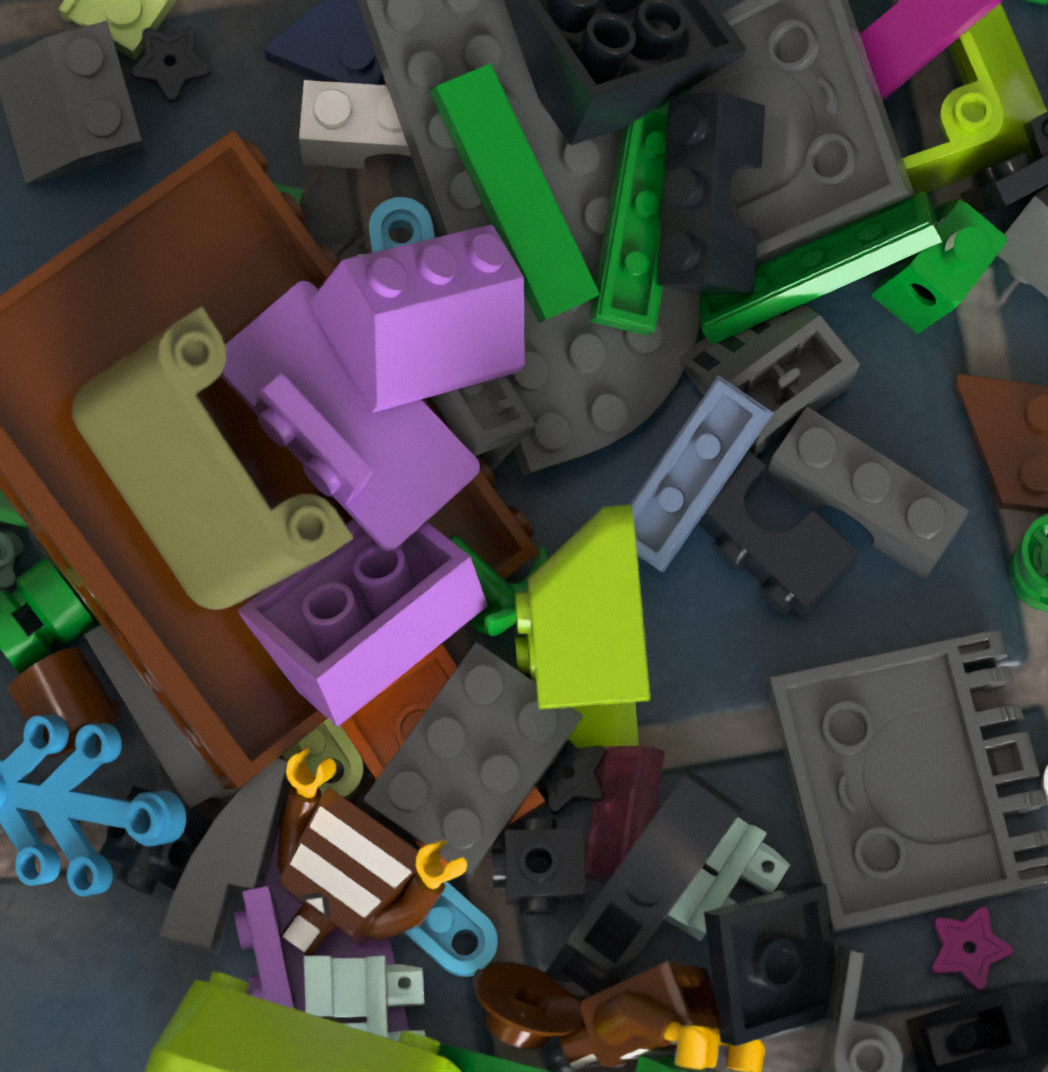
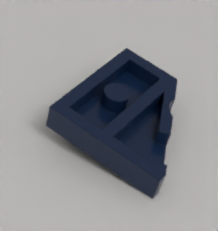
M322 0L270 40L264 49L266 60L316 81L382 85L384 81V76L357 0Z

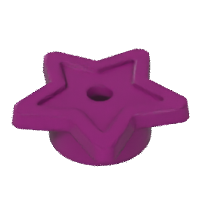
M980 906L963 922L944 917H936L933 920V926L941 942L940 951L931 965V972L934 974L956 973L963 976L976 991L981 992L985 989L990 965L1013 955V947L991 933L989 911L986 907ZM965 942H972L975 945L974 953L968 954L964 951L963 945Z

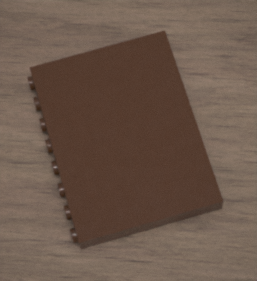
M235 130L226 134L0 295V490L223 789H239L328 718L295 689L241 618L238 609L257 594L225 609L204 608L197 605L187 595L76 428L72 418V400L76 391L86 381L201 306L221 335L224 345H226L296 283L308 281L319 290L340 264L336 255L327 246H318L306 230L304 225L307 223V219L297 201L287 192L280 194L265 172L268 171V164L258 147L249 139L241 140ZM220 375L210 385L195 394L270 509L294 496L313 494L325 499L336 510L345 525L354 519L332 495H325L309 480L304 472V465L286 446H279L264 432L257 420L258 416ZM429 398L421 399L450 429L435 403L432 404ZM476 455L475 457L480 464V470L476 477L427 522L447 538L456 533L505 580L537 554L538 549L530 539L533 536V530L529 522L518 509L511 505L508 507L505 505L493 488L496 480L492 471Z

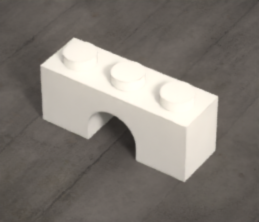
M304 80L299 132L303 165L365 169V160L372 155L400 154L411 157L387 85Z

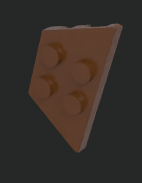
M957 374L953 390L957 400L961 399L973 430L971 437L979 458L985 462L990 477L988 481L998 507L1001 509L1047 514L1048 386Z

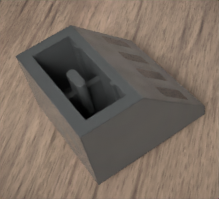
M804 304L714 345H710L705 337L678 359L685 368V374L703 396L719 375L774 413L749 448L755 456L790 432L807 406L817 412L852 386L860 365L823 317Z

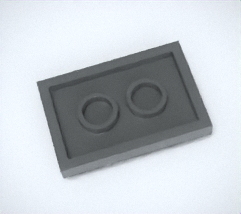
M475 642L362 800L363 804L422 846L446 839L447 844L442 848L440 858L449 864L452 860L464 857L467 862V868L463 874L471 879L578 727L583 715L572 707L539 709L537 683Z

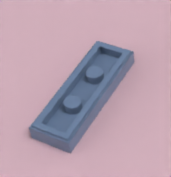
M719 375L630 502L633 510L637 555L662 572L666 570L774 414L771 410Z

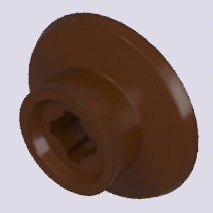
M495 962L490 963L481 970L478 969L473 976L475 995L481 1005L488 1011L485 1018L487 1028L494 1036L509 1045L522 1049H538L546 1045L549 1036L569 1034L584 1022L580 1011V1002L582 1001L545 975L544 971L518 963Z

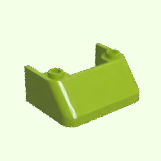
M1001 2L948 46L964 86L950 92L940 109L939 123L947 143L902 158L914 194L924 191L927 193L973 177V174L1001 159H1009L1024 151L1027 157L1033 155L1024 124L1047 112V109Z
M631 504L604 506L528 578L527 592L515 593L518 634L527 633V636H515L516 665L519 672L530 674V679L537 683L539 709L572 707L583 715L582 721L569 738L577 748L598 745L603 746L606 750L639 748L635 702L649 701L650 696L633 510Z
M212 971L209 982L194 980L152 1048L144 1071L462 1072L448 1059L437 1055L440 1046L438 1041L404 1030L401 1031L399 1040L395 1041L247 994L250 983Z

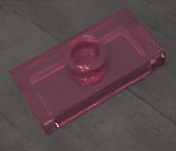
M652 746L604 747L607 754L599 767L598 781L605 797L601 802L594 801L585 855L586 875L596 878H611L655 816L665 751Z

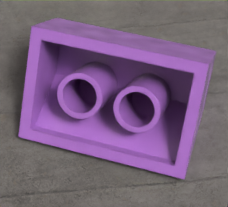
M492 224L343 259L308 303L371 413L518 373L525 366L524 277Z
M353 519L345 525L353 536L352 540L327 557L261 591L238 609L243 621L295 689L337 727L488 606L471 557L428 522L423 524L397 549L388 551L382 549Z

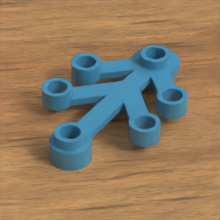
M49 714L30 718L24 727V742L7 759L0 757V824L19 852L15 860L17 876L28 886L54 881L59 875L61 863L57 851L52 846L42 843L23 809L36 811L40 814L70 862L67 869L69 887L75 894L82 897L107 891L112 883L113 872L109 861L96 853L75 819L125 828L133 839L145 846H156L174 842L184 831L186 825L185 808L178 796L170 791L159 790L142 793L136 796L133 801L76 791L101 764L112 762L119 756L122 746L121 737L118 730L111 724H92L81 728L76 736V750L42 784L28 782L27 776L46 755L59 753L67 746L69 729L64 719L59 715ZM45 726L49 731L48 744L43 736ZM97 735L100 737L102 742V749L100 753L97 751L95 745ZM36 856L41 864L40 873L37 872L35 867ZM88 866L90 867L93 873L92 884L88 881L87 878Z

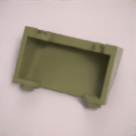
M201 306L86 381L76 391L72 400V418L76 428L187 595L197 605L204 608L225 609L246 600L327 557L352 540L353 536L336 510L323 498L313 494H300L270 509L195 395L210 385L222 373L226 363V347L222 337Z

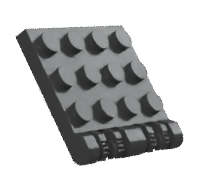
M746 0L721 12L745 46L746 51L741 58L689 88L688 91L696 93L720 91L765 105L762 168L736 170L729 187V202L735 219L743 227L758 231L755 266L915 195L848 0Z
M1001 630L981 632L770 677L766 682L816 882L826 884L832 934L1016 892H1027L1048 887V856L1016 863L1014 857L1015 855L1048 848V829H1036L1023 835L1009 837L1004 816L1036 812L1041 807L1047 805L1044 791L1041 789L999 798L996 788L1021 784L1040 777L1029 732H1019L983 740L981 731L1009 726L1024 720L1021 705L1003 704L992 709L976 712L971 693L1000 689L1014 681L1011 669L1007 665L969 673L964 671V668L993 663L1008 656Z

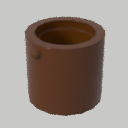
M70 647L45 657L18 675L7 689L26 723L34 716L49 714L59 715L66 722L69 729L68 744L63 751L46 755L48 758H56L75 750L76 736L84 726L100 723L112 725L120 715L118 713L120 703L110 700L79 647ZM45 726L43 736L48 744L49 731Z

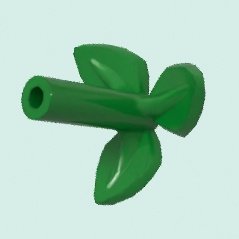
M455 533L448 539L471 557L484 596L491 602L488 603L485 609L473 617L470 622L479 633L498 636L517 622L515 593L527 592L528 578L548 560L547 549L540 545L528 576L518 584H509Z

